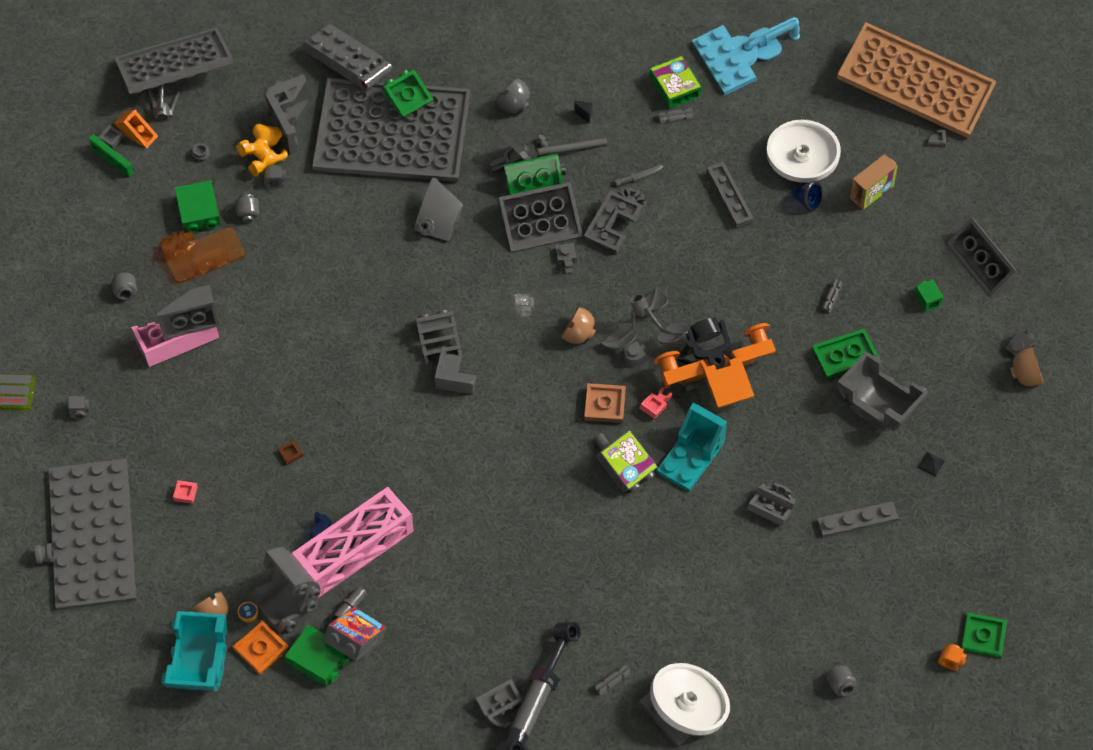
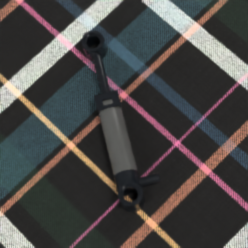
M558 622L553 627V637L558 643L545 668L533 669L528 679L531 685L505 740L497 744L496 750H529L525 746L527 739L550 691H555L560 681V678L553 672L565 645L569 642L578 641L581 636V628L577 622Z

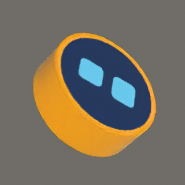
M252 602L242 603L238 608L240 620L246 623L253 622L258 617L257 606Z

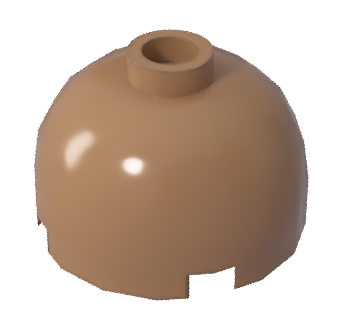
M579 306L566 326L561 338L571 344H581L586 339L591 340L596 331L593 329L595 321L592 314Z
M1032 347L1020 351L1014 357L1013 367L1010 368L1013 379L1017 378L1022 385L1028 387L1044 383L1038 366L1039 363Z
M220 591L215 594L216 597L205 599L189 612L226 614L227 616L229 607L226 598Z

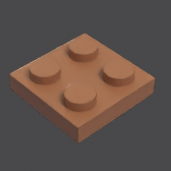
M587 383L584 421L623 423L626 386Z

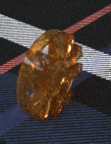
M180 230L178 234L175 231V233L172 232V236H165L163 238L161 248L168 255L181 254L190 250L195 245L196 239L191 231L186 233L185 230Z

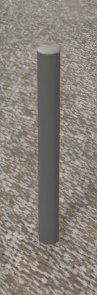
M607 138L538 148L536 152L538 156L604 146L608 142Z

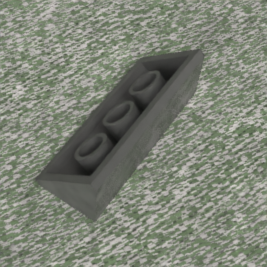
M971 217L947 242V245L987 294L992 297L1014 285L1017 270L975 219Z

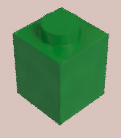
M933 279L927 282L923 281L916 286L914 295L924 312L942 306L944 297Z

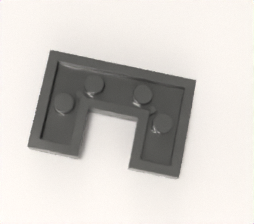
M610 190L584 234V239L617 254L626 237L612 230L611 227L618 216L635 223L643 210V205Z

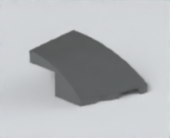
M433 177L429 184L414 231L420 232L416 228L420 218H431L434 222V231L431 234L428 233V235L449 241L454 224L460 219L464 204L455 198L437 178Z

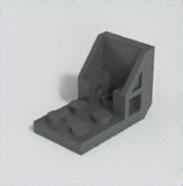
M303 74L271 86L266 94L269 116L275 127L282 130L281 139L290 155L297 153L296 146H298V142L295 137L297 135L295 127L289 123L297 120L309 101L307 82Z

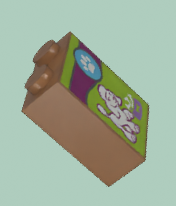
M884 154L854 177L850 199L863 210L891 189L895 184L898 167L896 162Z

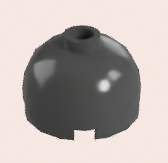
M518 78L496 102V105L501 110L509 114H515L520 110L524 112L530 105L528 103L530 99L529 87L523 80Z

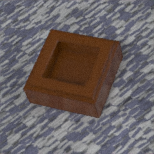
M294 440L277 448V452L286 465L304 456Z

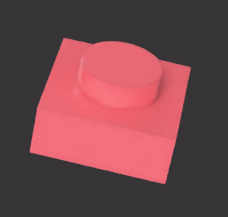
M178 480L173 495L174 501L193 504L198 487L197 483Z

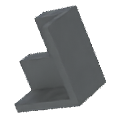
M442 346L435 374V389L473 394L477 375L459 373L462 356L447 354L446 347Z

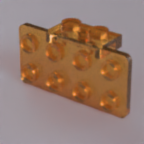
M229 227L167 252L164 257L177 283H182L245 257L246 253L234 229Z

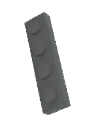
M721 162L707 167V173L735 227L738 228L753 223L754 218L725 163Z
M892 501L817 518V523L822 538L896 522L899 520Z

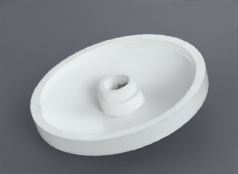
M810 120L790 121L776 128L770 135L767 143V159L775 172L788 180L801 183L818 181L830 175L837 167L840 159V144L835 134L820 123Z
M684 663L671 664L662 668L652 681L650 696L654 708L664 721L679 731L692 735L711 734L724 724L729 715L730 703L725 689L714 676L697 666Z

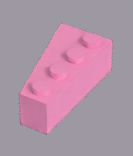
M155 322L147 323L148 326L131 327L135 340L149 367L219 338L217 327L164 340L160 324H155Z

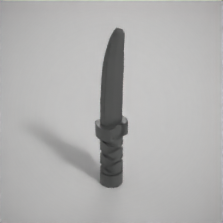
M658 165L639 173L633 172L630 176L614 180L616 187L627 183L638 182L640 179L659 172L663 165Z

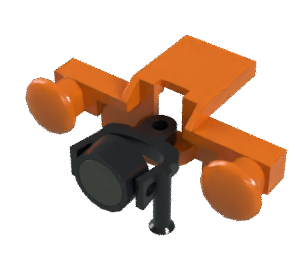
M708 318L690 327L688 333L685 334L688 343L682 349L684 355H690L693 352L695 358L706 359L705 362L701 360L678 368L675 359L680 356V353L678 351H670L656 357L653 363L654 365H660L666 389L678 382H681V385H686L706 378L716 408L719 409L754 397L744 366L753 364L758 357L768 354L773 356L776 350L772 339L768 340L765 333L770 328V325L767 323L756 324L743 332V337H749L752 345L732 351L733 359L730 360L727 356L723 355L731 346L724 320L722 319L718 323L716 318ZM722 334L724 343L719 347L710 350H699L696 343L711 340Z

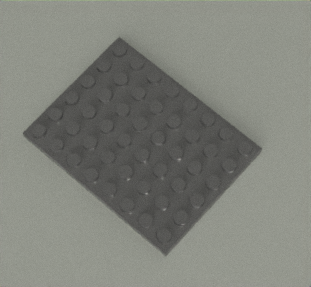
M327 79L312 166L313 171L432 180L434 177L438 181H459L471 95L470 89L425 86L434 100L402 119L394 105L391 106L382 92L385 82H378L367 91H364L350 80Z

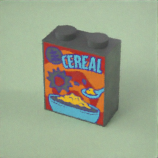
M353 607L328 625L323 641L354 661H357L382 642L387 627L356 607Z

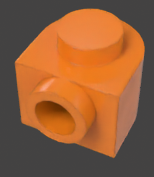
M949 644L943 647L938 662L941 666L957 671L959 665H964L967 655L963 654L964 649L955 644Z

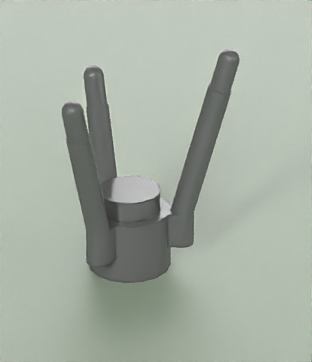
M164 84L160 85V97L157 106L153 90L149 88L153 117L156 120L163 118L168 120L169 117H173V110L180 91H176L169 108L167 103H163Z

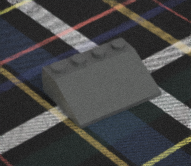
M571 182L503 196L497 199L500 217L511 252L583 236Z

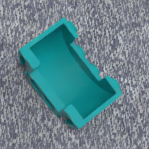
M177 611L176 619L172 620V631H175L176 644L171 648V658H173L172 664L167 666L166 673L162 675V685H165L166 688L217 691L222 681L226 656V614Z

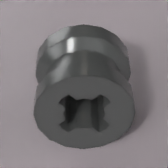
M47 543L46 546L35 545L37 564H42L46 561L53 563L52 543Z

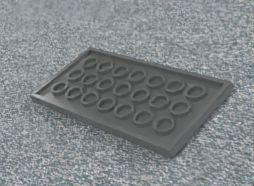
M127 459L49 468L56 610L137 601Z

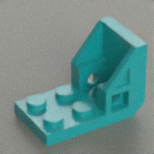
M693 403L678 433V442L658 467L656 473L690 492L725 442L727 421Z

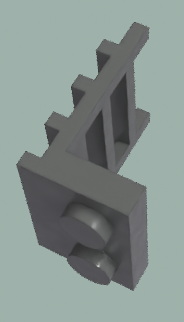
M442 310L438 311L437 315L423 314L418 316L415 320L416 329H418L425 364L429 363V355L441 353V349L426 351V344L455 339L456 346L446 347L447 352L457 350L458 356H462L453 311ZM447 328L453 329V335L424 340L423 333Z

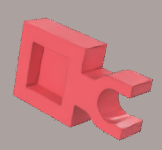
M663 387L659 390L657 396L651 393L640 405V409L654 419L666 409V402L672 397V393H669L667 396L662 394L665 389Z

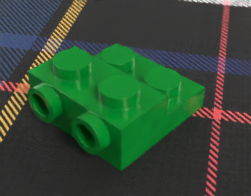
M406 70L399 75L400 78L388 80L384 83L382 89L385 97L391 106L394 105L402 119L434 100L415 70L410 72Z

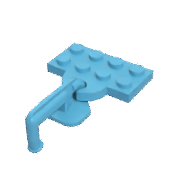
M793 17L770 29L761 28L751 33L749 37L736 36L732 38L724 25L693 39L692 43L722 92L726 95L757 81L750 66L757 59L767 61L781 53L782 47L776 38L777 36L791 30L789 36L792 39H798L800 37L799 21L796 17Z

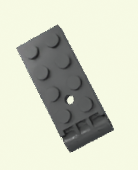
M331 24L305 41L306 53L355 83L364 91H367L393 72L392 65L386 60L383 61L381 55Z

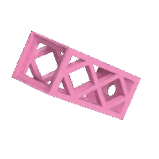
M386 487L292 553L319 584L321 592L319 597H321L414 532L412 514L390 488ZM395 509L401 515L399 518L394 514ZM370 512L368 516L363 521H361L364 516V513ZM387 512L385 520L374 521ZM381 526L379 529L366 530L367 527ZM364 536H372L360 544ZM386 536L383 544L377 545ZM357 537L353 548H349L353 538ZM346 540L343 549L333 550ZM323 541H329L321 550H319ZM340 554L339 558L325 559V556ZM330 565L329 567L318 573L321 566ZM343 565H345L344 568H343V570H342V573L336 574L337 571H338Z

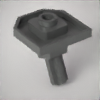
M505 133L502 138L510 146L504 152L503 157L490 162V167L496 172L504 168L503 165L532 159L533 156L529 153L531 149L524 143L520 145L517 141L515 142Z

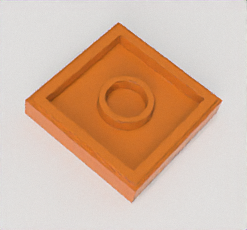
M263 621L232 646L233 650L259 675L290 649Z

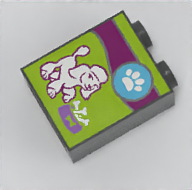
M630 430L595 455L624 493L628 490L630 492L636 490L640 486L638 482L642 479L645 481L655 475L653 471L658 468Z

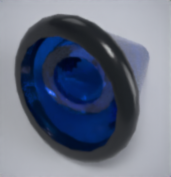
M811 181L806 185L793 189L791 195L807 211L812 212L819 207L822 201L823 190L818 181Z

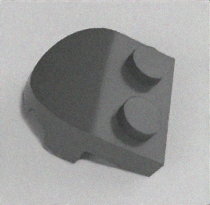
M773 483L772 486L762 484L758 487L757 493L749 502L747 509L773 523L783 526L791 515L795 498L791 496V490L781 484Z
M512 679L474 698L485 719L498 727H509L512 725L524 700Z

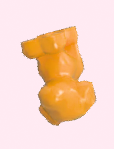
M257 124L253 128L256 141L249 143L248 140H243L236 145V149L241 157L253 154L259 159V161H253L248 166L253 176H258L265 168L288 157V152L285 149L282 150L281 154L277 155L270 148L275 146L282 137V130L278 127Z

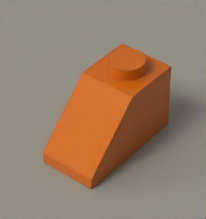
M135 109L125 111L114 122V125L126 137L146 149L158 137Z

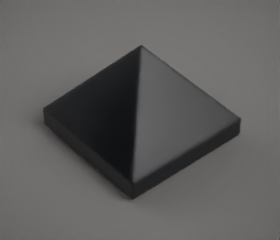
M927 452L919 468L936 476L945 460Z

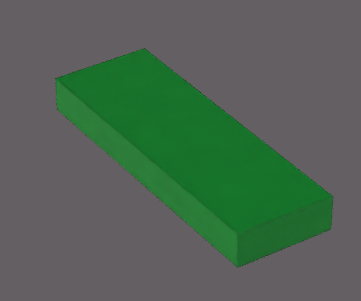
M94 134L89 138L91 149L125 176L130 177L134 174L130 162Z

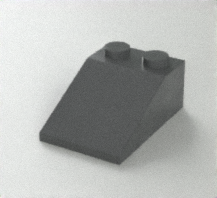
M210 285L189 290L157 313L164 340L220 326Z

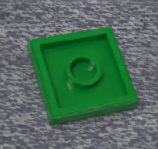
M967 612L961 649H964L966 652L1001 658L1007 620Z

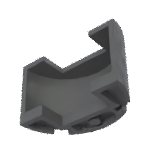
M866 351L838 381L839 391L843 399L847 397L851 403L849 407L858 416L875 428L883 431L888 429L895 431L925 400L929 392L923 386L917 385L914 382L911 383L910 390L906 386L898 384L891 376H886L881 372L882 361L877 356L871 355Z
M278 547L266 551L263 565L267 570L276 566L272 580L256 588L251 601L280 635L285 631L290 632L294 630L297 626L296 623L316 607V601L321 592L319 584L290 550H286L285 547Z

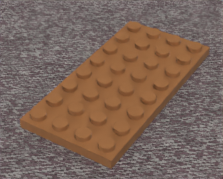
M866 22L837 75V79L968 139L997 82Z

